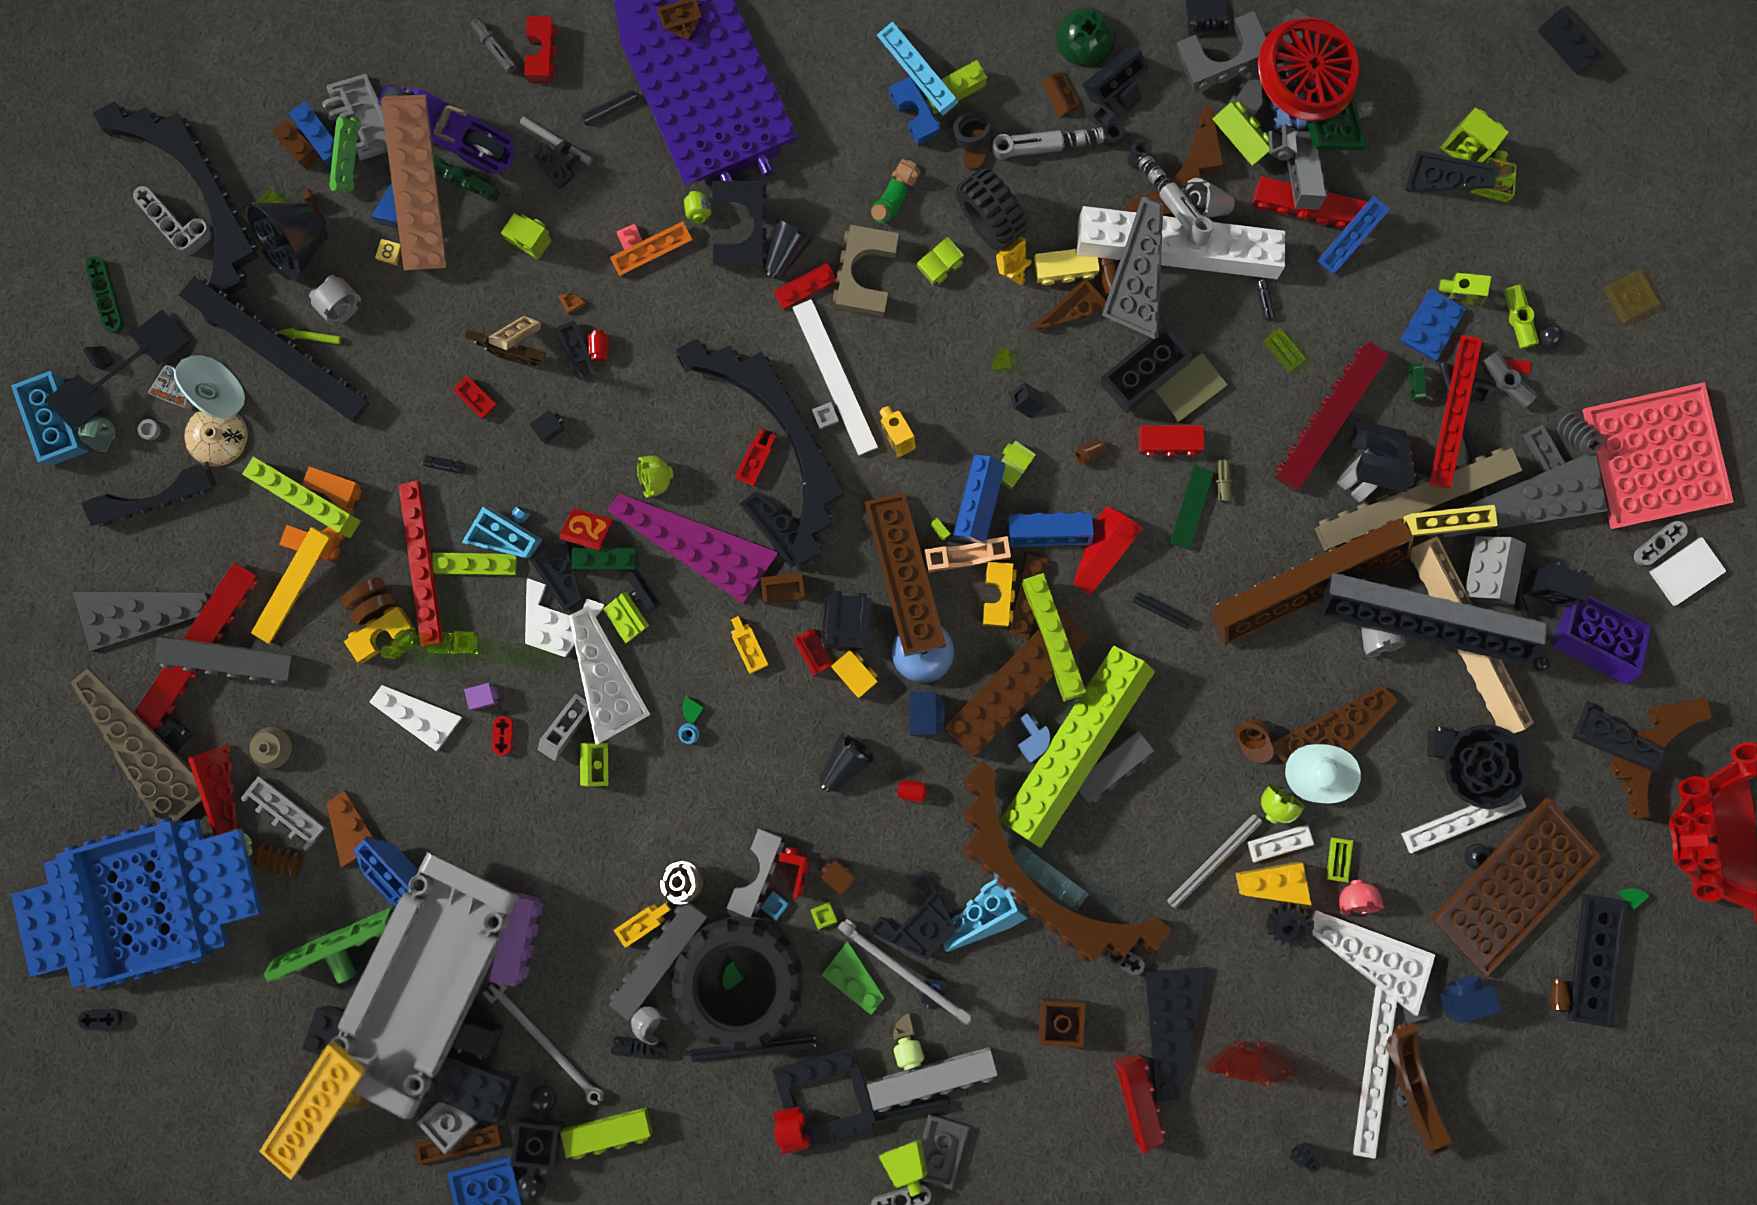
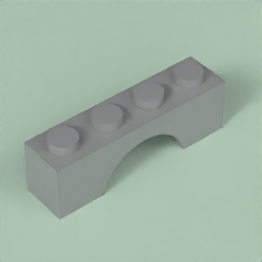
M760 828L758 829L751 846V850L756 854L760 863L758 877L752 884L734 889L727 909L749 918L752 917L753 913L757 915L761 905L758 899L760 894L765 895L769 883L766 882L768 874L773 875L777 865L773 861L776 854H781L785 844L781 842L783 837Z

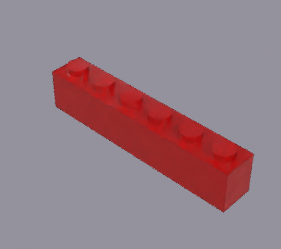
M1261 176L1256 185L1252 206L1257 207L1260 211L1272 210L1281 216L1293 215L1302 221L1310 219L1316 221L1319 225L1331 224L1335 225L1337 229L1344 230L1365 206L1367 201L1327 192V198L1323 201L1319 210L1296 209L1291 183Z

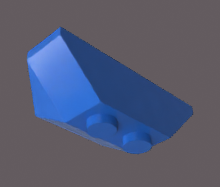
M366 837L353 850L355 856H357L362 874L390 904L397 906L403 894L409 892V881L417 875L419 870L394 843ZM423 880L419 883L421 891L424 889Z

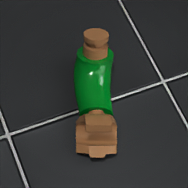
M903 159L900 161L892 174L897 179L892 178L882 197L872 206L871 215L874 220L885 223L896 216L909 188L905 183L913 186L921 173L916 167V163Z

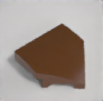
M681 0L656 8L663 30L686 40L690 39L702 18L697 0Z

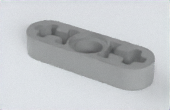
M1681 521L1671 522L1635 551V562L1641 566L1654 563L1687 535V526ZM1675 527H1678L1680 529L1678 530V534L1672 535L1671 537L1668 536L1675 530ZM1658 538H1662L1665 541L1663 549H1659L1656 546ZM1652 550L1653 553H1650L1647 559L1643 560V553Z
M920 1184L922 1191L928 1194L925 1195L923 1200L920 1197L913 1198L915 1203H911L910 1195L908 1194L909 1190L906 1187L876 1196L872 1200L871 1205H877V1202L880 1201L882 1205L888 1204V1198H891L892 1205H896L895 1198L898 1195H904L907 1198L905 1205H926L931 1199V1191L927 1185Z

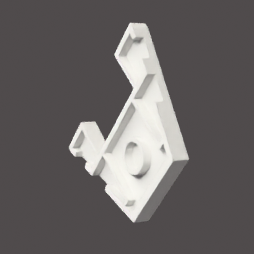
M527 579L525 644L566 657L575 646L569 615L540 606L547 585ZM586 599L583 608L589 606L594 616L597 617L605 605Z

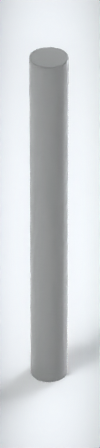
M524 116L521 118L520 124L556 146L561 141H564ZM573 146L568 150L569 154L580 155V160L587 165L593 159Z

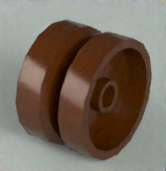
M381 577L373 578L357 585L341 598L344 608L352 611L350 618L355 626L366 625L368 621L383 616V612L388 608L396 606L397 602L393 595L385 593L387 585Z

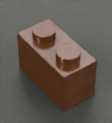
M287 119L271 132L305 169L309 168L321 157Z

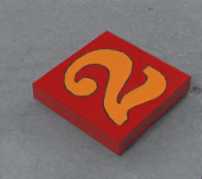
M573 508L560 532L559 539L600 550L612 527L613 519Z

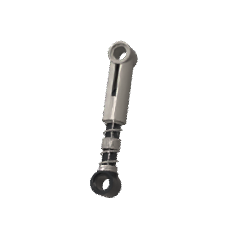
M1111 121L1106 126L1097 128V130L1093 128L1091 131L1084 129L1076 130L1074 133L1065 132L1063 134L1060 130L1014 136L1001 134L993 141L992 154L998 160H1006L1014 156L1062 151L1064 146L1073 147V145L1079 147L1085 146L1088 143L1089 145L1091 143H1101L1108 147H1115L1122 140L1124 127L1118 121ZM1108 132H1115L1117 137H1111ZM1002 144L1005 145L1008 149L1000 150L998 146Z
M1143 140L1133 142L1127 161L1129 166L1134 169H1141L1148 176L1153 186L1158 188L1162 201L1189 233V242L1195 246L1206 245L1213 230V222L1199 213L1176 183H1169V178H1166L1164 171L1154 164L1155 160L1151 155V145Z

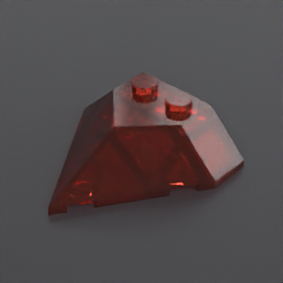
M1233 1041V1044H1227L1206 1064V1070L1209 1073L1225 1074L1226 1077L1247 1082H1257L1264 1086H1269L1271 1082L1277 1083L1285 1080L1287 1076H1295V1071L1274 1048L1263 1041H1255L1254 1045H1246L1245 1041Z

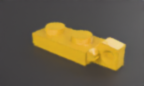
M739 616L731 619L735 630L731 631L732 638L749 674L769 666L749 625L743 626Z
M668 902L659 908L655 904L651 907L649 906L616 928L614 932L626 948L659 926L665 920L662 915L671 910Z

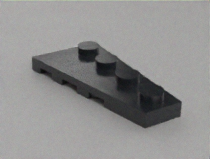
M1587 701L1572 738L1656 773L1664 751L1643 737L1636 736L1629 731L1628 727L1618 724L1610 718V715L1604 711L1600 712L1593 707L1592 703Z

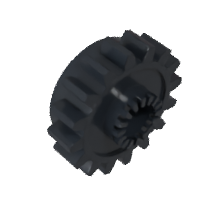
M1280 903L1277 908H1272V913H1268L1266 928H1268L1269 935H1274V941L1281 940V945L1289 942L1290 947H1292L1293 943L1296 942L1300 946L1301 940L1308 942L1309 936H1313L1314 921H1312V914L1307 913V908L1299 906L1298 903Z

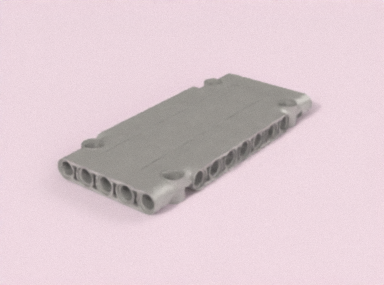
M427 852L417 875L409 881V892H405L400 898L340 1020L338 1029L341 1031L339 1035L331 1041V1043L334 1041L341 1047V1043L344 1040L346 1043L345 1051L366 1069V1072L352 1092L402 1118H413L424 1093L431 1087V1079L439 1072L501 942L499 937L502 931L508 927L509 917L519 895L445 858ZM423 880L425 883V887L421 891L419 889V883ZM498 917L499 925L495 928L493 926V919ZM416 1079L421 1082L419 1090L415 1087Z

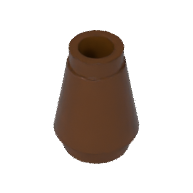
M1103 440L1079 446L1078 450L1075 451V455L1081 465H1089L1107 451V446Z
M1552 980L1549 1000L1551 1010L1570 1011L1569 1005H1571L1566 980Z

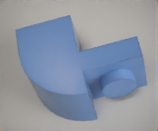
M1024 714L1019 720L1030 736L1017 746L1027 761L1032 762L1047 750L1050 734L1047 726L1041 729L1037 728L1039 723L1033 715Z

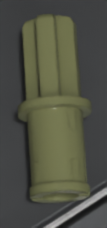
M1220 460L1218 462L1219 480H1216V483H1218V501H1232L1231 482L1233 480H1230L1229 460Z

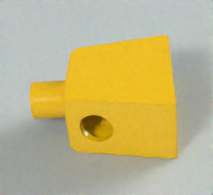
M890 406L881 409L880 414L883 418L881 419L882 429L897 457L899 458L916 449L914 435L900 411L893 412Z

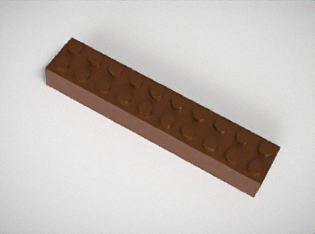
M1400 518L1395 521H1388L1382 527L1376 530L1371 529L1357 539L1352 538L1338 548L1333 547L1321 556H1314L1302 565H1295L1283 574H1276L1269 581L1258 583L1248 591L1239 592L1227 601L1222 600L1213 607V627L1226 646L1320 601L1332 573L1343 574L1356 579H1366L1410 558L1414 537Z

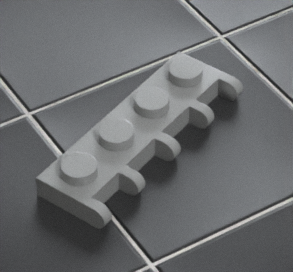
M258 776L241 797L243 802H246L250 797L259 804L255 810L258 814L266 809L276 818L272 822V825L275 827L280 822L292 830L288 836L291 840L296 835L303 838L307 842L303 847L305 851L311 848L326 829L323 824L262 776Z

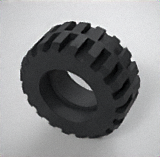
M980 168L957 185L955 194L957 195L956 198L961 210H963L965 217L969 220L977 234L992 249L1004 250L1026 233L1028 223L1021 205L1017 202L1009 187L1005 185L1003 180L994 171L988 168Z

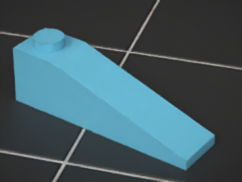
M996 879L991 881L980 890L981 893L974 900H970L966 904L967 907L959 915H955L952 918L956 931L943 943L945 951L954 950L1010 929L1028 919L1023 906L1012 898V893L1001 889L996 884Z

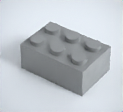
M1476 536L1465 587L1469 598L1480 603L1514 605L1526 543L1512 537Z

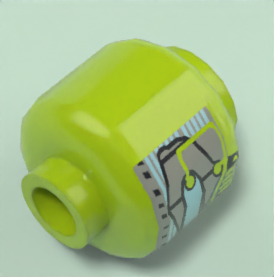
M692 191L684 199L685 215L689 220L695 223H702L710 217L712 210L710 198L702 191Z

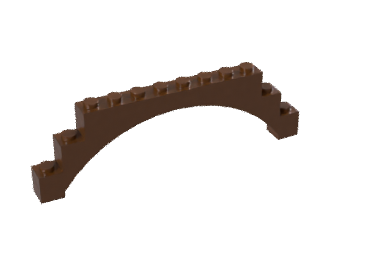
M984 761L977 763L962 781L965 785L964 788L970 794L977 796L962 814L965 818V823L971 828L977 829L962 847L965 851L964 855L970 861H976L981 866V871L987 876L992 875L997 880L996 884L1001 889L1012 893V898L1018 904H1024L1029 909L1028 913L1032 917L1042 920L1045 923L1044 927L1053 934L1055 932L1060 937L1059 940L1063 945L1068 948L1072 947L1076 951L1075 955L1083 962H1094L1106 946L1108 952L1113 956H1126L1137 941H1139L1138 945L1143 950L1157 951L1171 933V930L1157 917L1148 918L1146 922L1137 924L1105 923L1071 912L1057 904L1036 887L1016 862L1002 833L995 801V778L998 774Z

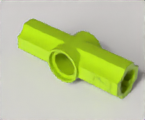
M1516 285L1505 289L1504 295L1510 312L1509 322L1514 327L1520 349L1539 344L1533 323L1534 311L1528 305L1523 285ZM1518 313L1524 316V321L1519 318Z

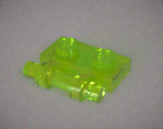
M402 629L394 636L395 640L391 642L392 645L382 647L380 653L384 658L397 659L420 641L419 632L411 629Z

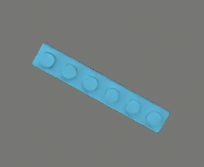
M893 22L877 34L878 38L942 116L959 103Z

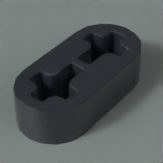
M113 1008L87 1010L78 1017V1025L83 1030L112 1029L119 1026L122 1022L121 1012ZM110 1015L111 1017H115V1021L110 1022L109 1020L103 1021V1018L108 1017ZM90 1016V1018H97V1021L91 1022L89 1025L85 1018Z

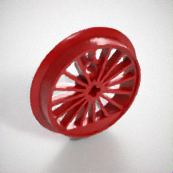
M1319 18L1293 19L1278 25L1265 38L1259 52L1258 72L1266 94L1279 109L1301 120L1320 121L1337 115L1350 103L1357 87L1359 60L1350 38L1333 23ZM1302 31L1304 44L1296 32ZM1309 32L1315 33L1313 47ZM1289 35L1296 47L1283 39V37ZM1320 35H1321V36H1323L1324 38H1326L1327 40L1325 41L1324 45L1322 46V48L1320 49V51H1319V53H1318L1319 41H1320ZM1331 42L1336 48L1327 53L1326 55H1324L1323 57H1321L1324 50ZM1278 45L1294 56L1277 52ZM1337 51L1340 53L1342 57L1338 59L1325 60ZM1276 59L1294 63L1295 65L1277 67ZM1343 63H1344L1345 70H1344V69H1341V68L1329 66V65H1336V64H1343ZM1299 70L1298 73L1285 81H1282L1279 76L1280 72ZM1333 74L1345 77V83ZM1301 75L1302 77L1292 93L1285 85ZM1329 81L1342 90L1339 96ZM1305 83L1310 85L1311 90L1306 88ZM1322 86L1324 87L1332 101H1325ZM1315 92L1317 94L1318 103L1311 102V96Z

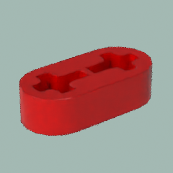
M499 716L493 723L492 750L500 756L508 755L513 747L514 723L507 716ZM503 719H505V723L509 724V727L504 729V735H502V728L498 727V724L502 723ZM502 737H504V744L508 746L503 752L497 748V744H501Z

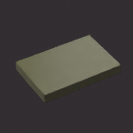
M1201 353L1157 389L1155 394L1176 421L1179 422L1225 388L1227 383L1205 355Z

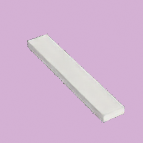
M1520 795L1512 803L1499 808L1482 809L1469 806L1401 834L1409 853H1413L1524 809L1526 805L1522 795Z

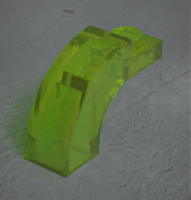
M455 631V633L442 632L444 643L427 646V653L477 655L479 633Z

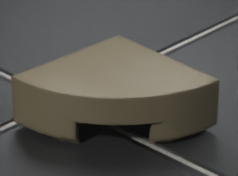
M907 1013L897 1021L894 1027V1040L915 1035L910 1013Z

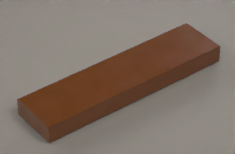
M497 1123L472 1129L448 1154H444L432 1139L416 1142L414 1146L418 1165L502 1146L503 1139L500 1125Z

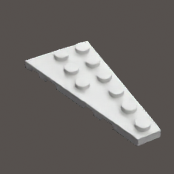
M587 606L571 614L569 620L595 743L598 745L646 718L650 713L592 610Z
M1313 910V936L1413 1015L1418 1016L1435 954Z

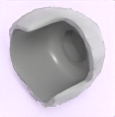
M642 1007L632 1016V1031L639 1040L649 1045H655L658 1043V1040L652 1033L658 1027L661 1019H668L657 1008Z

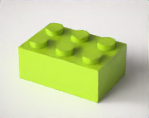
M1475 107L1454 129L1441 146V149L1452 157L1483 163L1496 150L1509 132L1505 130L1502 124L1493 121L1484 111L1478 110Z

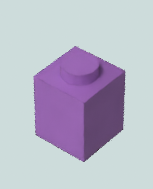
M492 683L464 689L469 710H477L498 704L499 692Z

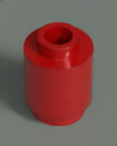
M594 330L592 334L588 335V349L592 361L608 360V355H610L609 335L604 334L603 330Z
M904 779V781H899L897 798H902L903 801L922 803V799H927L928 787L924 786V782Z

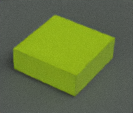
M936 518L932 521L931 527L941 540L947 539L950 533L940 520Z
M830 902L811 909L818 930L838 922Z

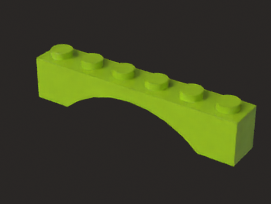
M255 457L251 459L242 475L348 538L352 537L361 522L360 519Z
M1044 573L1024 579L1022 586L1043 636L1063 702L1083 696L1086 691Z

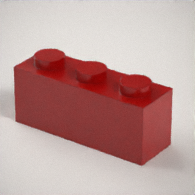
M1203 425L1141 426L1138 429L1139 454H1144L1145 457H1155L1157 453H1165L1166 457L1178 456L1177 453H1186L1187 457H1195L1204 450Z

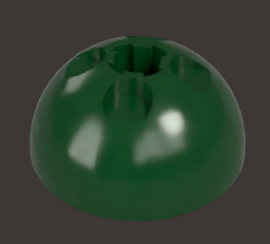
M1089 7L1076 9L1067 14L1058 26L1056 33L1058 50L1068 62L1076 66H1096L1104 62L1114 49V26L1107 15L1100 10Z

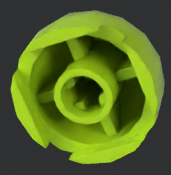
M639 457L638 460L641 463H637V473L640 485L642 483L645 485L646 491L643 492L644 496L647 498L663 494L670 485V479H673L672 468L668 467L661 457Z
M1269 784L1261 797L1262 809L1267 814L1266 819L1274 824L1277 822L1291 823L1296 820L1303 812L1305 806L1293 795L1289 796L1282 792L1283 789Z

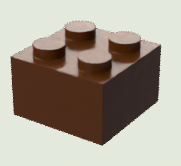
M1040 998L1038 1042L1040 1045L1083 1047L1085 1003L1083 1000Z

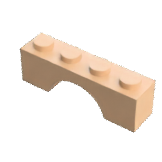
M1008 537L988 539L986 543L953 547L944 546L924 551L927 573L1004 561L1011 558Z

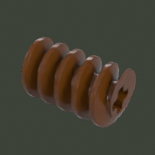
M266 842L258 849L254 859V867L257 866L260 870L265 869L267 872L273 871L275 874L281 873L282 876H290L291 879L298 877L304 863L303 858L299 859V852H296L293 857L291 856L290 849L283 854V847H280L275 852V845H271L267 849Z

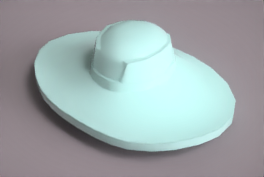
M196 355L183 359L177 365L174 371V378L179 389L196 408L206 415L219 419L230 418L237 414L244 405L245 395L243 388L235 376L220 362L210 357Z
M1311 744L1298 748L1290 755L1286 763L1285 775L1291 790L1299 797L1318 803H1336L1348 799L1356 792L1360 784L1361 771L1355 758L1342 748L1325 744Z

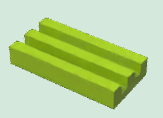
M1331 838L1327 880L1349 883L1353 840ZM1336 843H1339L1335 876H1333ZM1347 844L1343 877H1340L1343 845Z

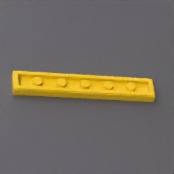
M316 527L310 528L251 632L253 635L268 644L272 643L332 537Z

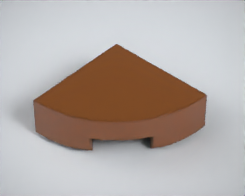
M561 294L558 296L568 315L586 306L585 302L578 296L571 294Z

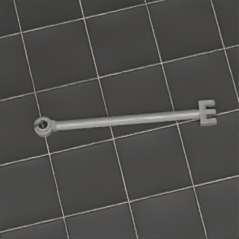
M846 919L845 922H841L838 929L846 936L857 942L936 1001L965 1025L970 1024L971 1017L961 1008L959 1009L855 931L857 926Z
M491 983L488 987L493 994L485 989L482 992L483 995L491 1003L498 999L581 1086L586 1093L587 1101L592 1105L599 1104L604 1098L603 1090L590 1084L504 993L509 988L507 985L497 983L499 986L497 988ZM596 1093L598 1100H593L591 1094Z

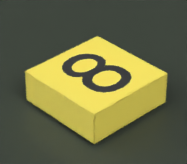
M381 239L375 258L379 261L397 265L401 253V245Z

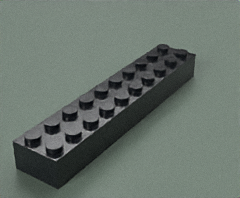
M1332 573L1321 596L1319 609L1320 617L1525 666L1531 665L1545 645L1546 623L1518 617L1513 614L1496 612L1492 609L1479 608L1470 604H1462L1449 599H1441L1428 594H1420L1407 589L1373 583L1364 579H1356L1343 574Z
M329 1005L316 1008L302 1050L321 1057L332 1039L339 1035L341 1030L338 1029V1026L345 1011ZM343 1040L341 1043V1048L345 1050L346 1043ZM448 1051L439 1072L431 1079L430 1089L423 1096L497 1124L506 1118L519 1077ZM416 1079L415 1087L418 1090L421 1087L420 1080Z

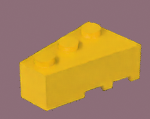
M1293 862L1236 873L1239 893L1242 895L1311 905L1303 863Z

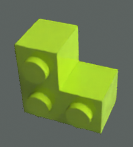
M514 213L501 232L504 239L537 260L540 259L552 241L548 234L549 231L545 229V225L537 219L533 221L523 214L518 216Z

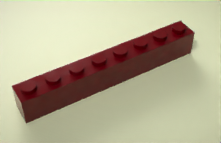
M1370 341L1365 345L1360 344L1353 355L1356 357L1353 362L1349 361L1342 370L1344 375L1341 379L1338 377L1332 384L1331 388L1334 390L1330 396L1326 394L1320 402L1322 408L1319 412L1315 411L1308 420L1311 424L1308 428L1304 427L1297 437L1300 439L1297 445L1292 444L1286 453L1288 455L1286 461H1281L1276 467L1275 471L1277 474L1274 478L1294 492L1306 480L1388 358V353Z

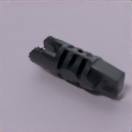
M616 1036L613 1040L615 1046L613 1045L610 1052L612 1055L624 1057L665 1059L667 1044L658 1042L655 1045H649L638 1038L634 1040L632 1037Z

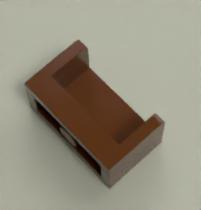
M802 573L761 578L764 604L806 599Z

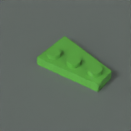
M847 941L821 975L872 1015L883 1001L884 996Z

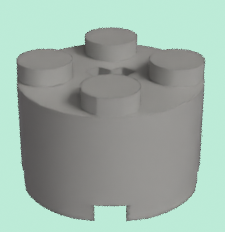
M335 275L328 276L323 284L312 290L309 294L311 305L330 325H335L333 322L336 321L340 323L347 321L358 310L357 302L361 303L360 296L343 278L336 277Z

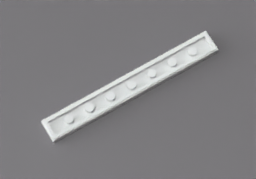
M812 300L793 307L858 456L877 449L876 442Z
M1377 985L1375 988L1353 1150L1354 1155L1375 1159L1390 1057L1386 1049V1042L1393 1035L1397 1001Z

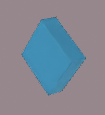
M772 891L760 908L777 921L790 903L775 891Z

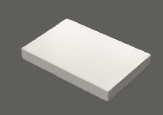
M1701 537L1649 573L1671 604L1676 606L1725 573L1726 570Z

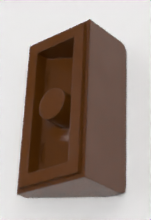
M1064 72L1049 75L1042 82L1059 117H1063L1082 107Z

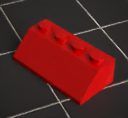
M1137 1054L1114 1060L1135 1143L1143 1154L1164 1143L1162 1135H1165L1163 1123L1158 1122L1157 1114H1160L1157 1101L1152 1099L1151 1093H1154V1088L1151 1080H1147L1146 1072L1149 1069L1146 1059H1142Z

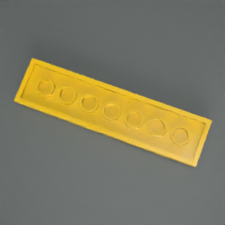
M336 1042L330 1043L259 1152L290 1180L295 1177L366 1072V1069Z

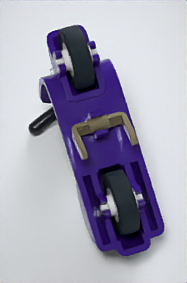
M389 84L384 87L378 100L380 106L383 96L427 95L432 142L455 153L466 163L491 174H499L502 168H508L511 165L515 152L512 149L514 140L510 136L469 115L466 111L458 109L421 89L412 88L410 91L403 86L400 89Z

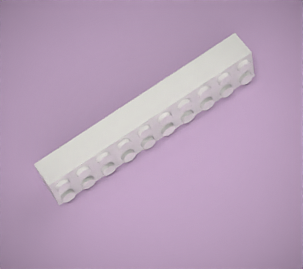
M1083 206L1078 219L1076 255L1121 260L1136 213ZM1163 216L1161 265L1278 279L1285 267V231L1213 222V230L1208 243L1204 246H1195L1189 242V233L1176 217Z

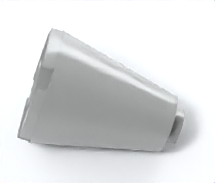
M1191 179L1187 182L1189 184L1186 188H1182V192L1203 217L1211 218L1228 215L1234 208L1235 201L1233 196L1205 179Z
M1361 626L1366 657L1380 656L1381 652L1387 651L1389 653L1405 645L1404 636Z

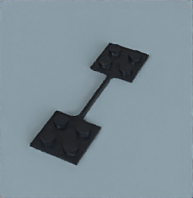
M163 309L129 334L139 345V351L95 385L88 384L77 374L44 399L73 431L108 405L98 395V388L142 354H147L157 365H160L191 340Z

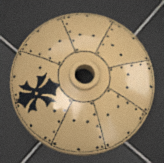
M199 410L190 418L186 426L185 444L189 453L201 463L208 461L209 466H223L233 462L243 452L247 443V427L238 413L230 418L219 419L208 416ZM210 430H213L212 436L208 435Z

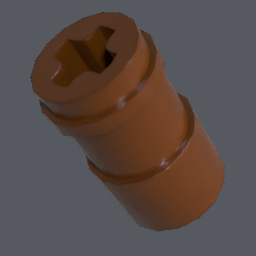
M1102 258L1098 261L1099 271L1105 293L1108 296L1118 269V262L1115 259Z

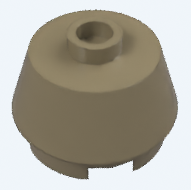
M276 727L261 729L254 735L250 743V754L253 761L265 769H275L282 766L289 759L292 752V743L289 736L283 730Z
M681 861L671 864L666 868L667 871L660 884L664 896H667L671 902L685 904L701 893L703 878L691 863Z

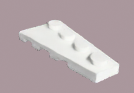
M384 685L379 688L370 700L372 705L435 751L441 748L463 718Z

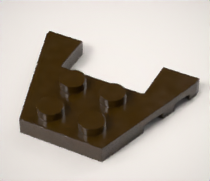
M468 329L465 335L466 339L474 340V344L485 347L484 350L495 357L535 369L544 362L546 352L518 345L517 348L511 347L508 350L490 344L489 338L485 334Z

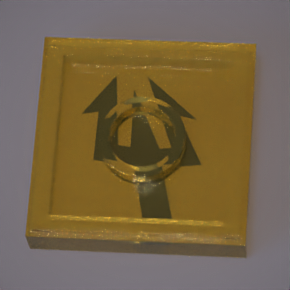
M1640 269L1602 288L1622 324L1660 304Z

